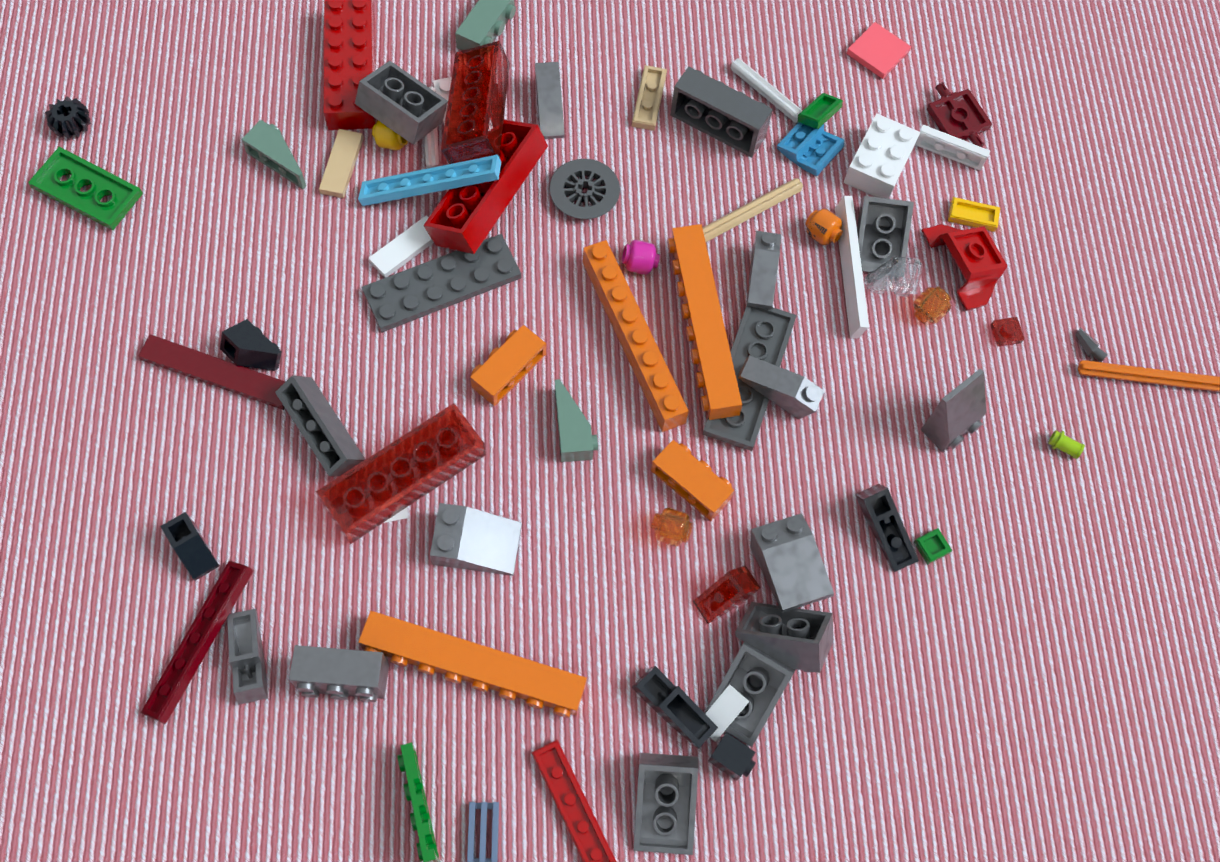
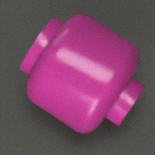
M632 240L630 244H626L622 254V263L625 264V268L628 271L644 275L649 274L652 268H657L660 260V254L656 253L655 245L640 240Z

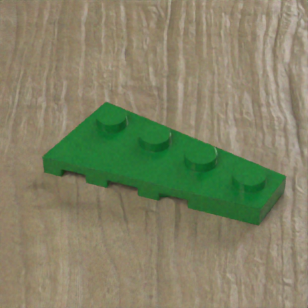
M412 742L400 745L402 754L397 755L400 771H406L408 783L403 785L407 802H412L413 813H410L413 831L418 832L419 843H416L420 862H440L415 746Z

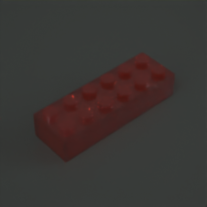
M500 41L455 53L441 151L449 164L493 155L500 157L510 62Z
M453 403L320 488L316 493L348 542L352 544L486 455L485 443Z

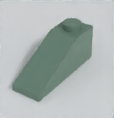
M260 119L242 138L246 153L304 189L306 183L302 171L282 137L281 131L274 124L269 125Z
M557 379L555 380V401L561 462L593 460V451L598 450L597 435H592L590 423L561 380Z

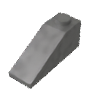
M756 231L751 253L747 306L772 310L781 234Z
M753 356L746 358L738 375V378L797 419L815 413L824 394L823 389L806 377Z

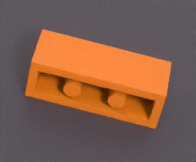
M522 325L518 330H513L500 348L496 347L492 350L488 360L483 365L479 364L473 369L470 377L471 387L495 407L546 355V342L525 325Z
M672 440L652 461L650 471L710 521L731 500L735 491L727 479L724 477L719 478L712 472L711 467L705 461L696 459L686 445L678 444L675 440Z

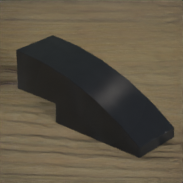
M656 666L651 667L632 686L647 704L697 749L718 729L714 722L679 686H675Z

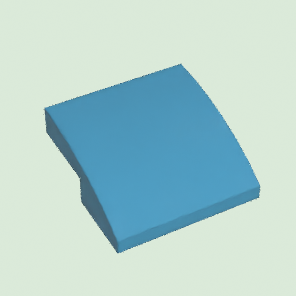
M798 122L777 145V149L800 168L818 176L842 150L844 139L824 131V124L819 129H815Z

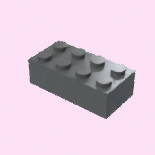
M688 66L674 86L670 116L752 158L766 138L773 109L762 102L746 96L743 92H738L723 82L717 81L703 72Z

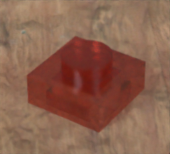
M1018 317L993 320L991 323L997 347L1020 344L1025 339Z

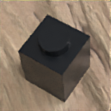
M726 732L708 762L737 781L742 775L747 777L756 764L752 760L756 752Z

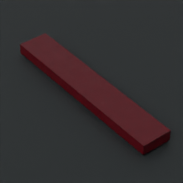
M151 334L138 355L142 361L281 410L285 408L275 392L286 381L243 366H237L226 360Z
M228 561L140 713L163 724L167 723L254 570L248 566Z

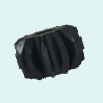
M66 96L64 101L57 99V103L55 105L49 104V111L45 112L48 127L59 138L65 136L70 140L72 135L80 137V132H87V125L91 124L87 107L77 98L71 100Z

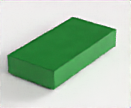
M822 93L798 114L797 122L819 129L842 108L843 100Z

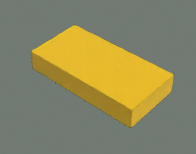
M953 197L950 202L948 222L975 228L985 226L986 230L995 232L998 228L1000 207Z

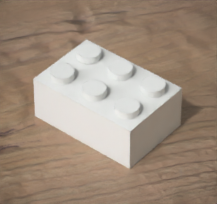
M876 113L849 166L843 183L874 197L889 199L920 132Z

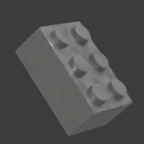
M388 61L359 81L355 104L414 145L443 122L448 101L399 66Z
M295 645L289 681L305 697L318 698L320 693L331 694L330 698L337 700H347L348 696H357L360 701L376 702L377 698L385 699L389 663L383 652Z

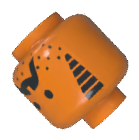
M828 209L815 210L806 220L807 234L821 245H828L831 242L836 243L843 234L841 230L842 220Z

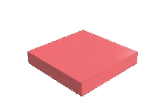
M874 22L848 48L846 54L883 79L910 52L911 46Z

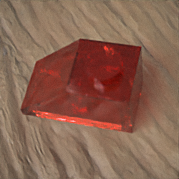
M745 565L728 571L693 600V603L707 624L745 602L761 587Z

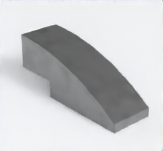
M535 63L540 130L545 139L565 138L559 63Z
M256 609L229 614L227 617L229 663L233 674V693L239 705L268 699L265 661Z

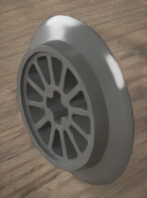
M576 159L563 164L553 174L549 187L550 196L557 208L563 213L578 219H593L606 214L615 206L620 195V184L616 174L607 165L592 159ZM583 188H588L586 193H582Z

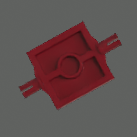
M944 82L939 83L935 89L941 98L929 103L926 110L940 131L962 140L968 139L972 144L983 147L985 144L978 134L990 130L992 122L969 88L961 92L951 93Z

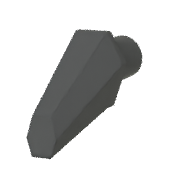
M1081 327L1079 328L1076 337L1087 356L1092 355L1102 362L1108 354L1098 347L1099 343Z

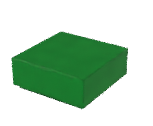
M939 528L914 541L915 546L927 565L952 552L951 547Z

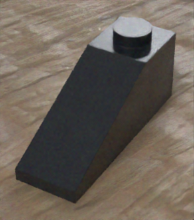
M877 484L855 494L863 515L893 572L918 562V557L889 489L881 484Z

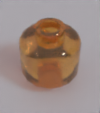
M938 286L926 288L913 302V307L916 311L914 316L923 324L926 322L938 323L950 311L951 297Z
M667 507L661 514H655L651 528L655 529V538L658 541L677 547L683 542L687 543L689 540L693 522H690V517L687 513Z

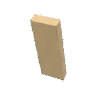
M644 65L632 127L655 131L667 69Z
M338 130L319 187L320 194L340 198L345 197L363 142L362 133Z

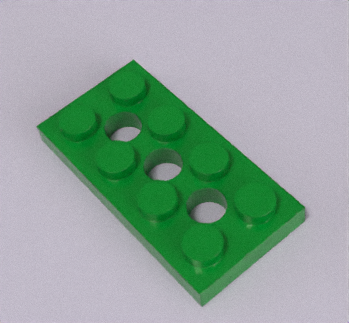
M61 147L55 150L28 182L32 189L111 230L117 227L143 194L139 187ZM71 174L68 180L60 181L63 175ZM84 185H92L88 191H80ZM112 196L110 201L100 202L102 197Z

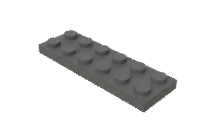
M502 234L484 240L475 254L457 250L362 287V290L381 333L521 279L522 274Z
M746 306L731 349V357L742 401L740 416L709 420L708 418L702 435L749 451L753 450L769 399L740 380L738 375L748 356H753L780 367L797 315L773 307L771 310Z

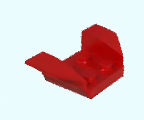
M939 224L922 229L921 231L931 248L946 244L967 282L956 293L966 311L987 305L997 280L1008 266L985 226L960 230Z

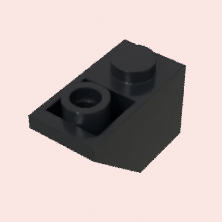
M248 319L222 331L220 350L237 366L272 371L279 369L282 351Z
M186 512L160 526L194 581L220 566L194 521Z

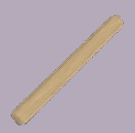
M794 178L704 226L705 241L707 242L799 193L802 191V182L798 178Z

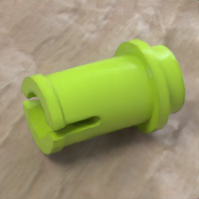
M1055 430L1048 441L1051 448L1054 450L1057 448L1078 459L1085 445L1064 435V431L1059 432Z

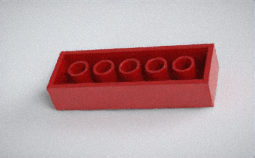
M324 0V117L328 130L373 129V126L376 124V118L355 104L359 81L375 71V13L372 0Z
M504 119L497 121L470 160L498 155L501 160L499 180L453 188L447 191L423 225L436 246L475 254L548 147L537 124Z

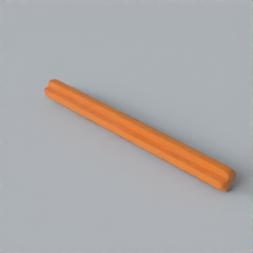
M1086 360L1080 361L1078 366L1079 374L1085 376L1220 392V377Z

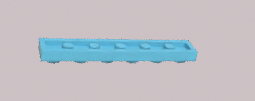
M498 155L364 181L361 185L358 200L362 206L499 180L501 160Z

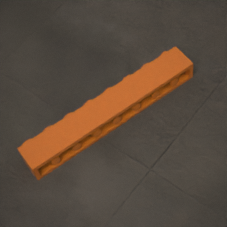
M702 224L672 228L671 238L667 239L668 251L674 254L675 260H672L673 274L678 275L679 282L676 283L678 297H683L684 304H681L682 317L687 319L689 326H686V335L688 342L692 341L694 349H691V359L693 365L697 364L699 371L696 372L697 387L703 390L704 396H701L703 412L707 411L709 420L740 416L742 401Z
M607 240L584 247L582 263L661 431L665 432L686 424L689 410Z
M371 610L358 641L364 651L383 652L384 656L391 658L390 661L396 665L406 667L407 663L418 666L417 670L428 675H433L434 672L445 675L444 678L448 681L460 684L461 680L472 683V688L483 692H488V689L498 691L500 697L512 701L516 697L527 700L526 704L537 709H542L543 706L554 709L553 713L569 718L570 714L577 716L587 683V677Z

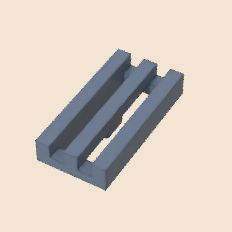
M469 802L467 862H498L499 802ZM476 809H481L479 858H474ZM487 809L493 810L491 858H486Z

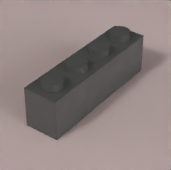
M292 375L275 392L328 476H349L366 460L312 377Z

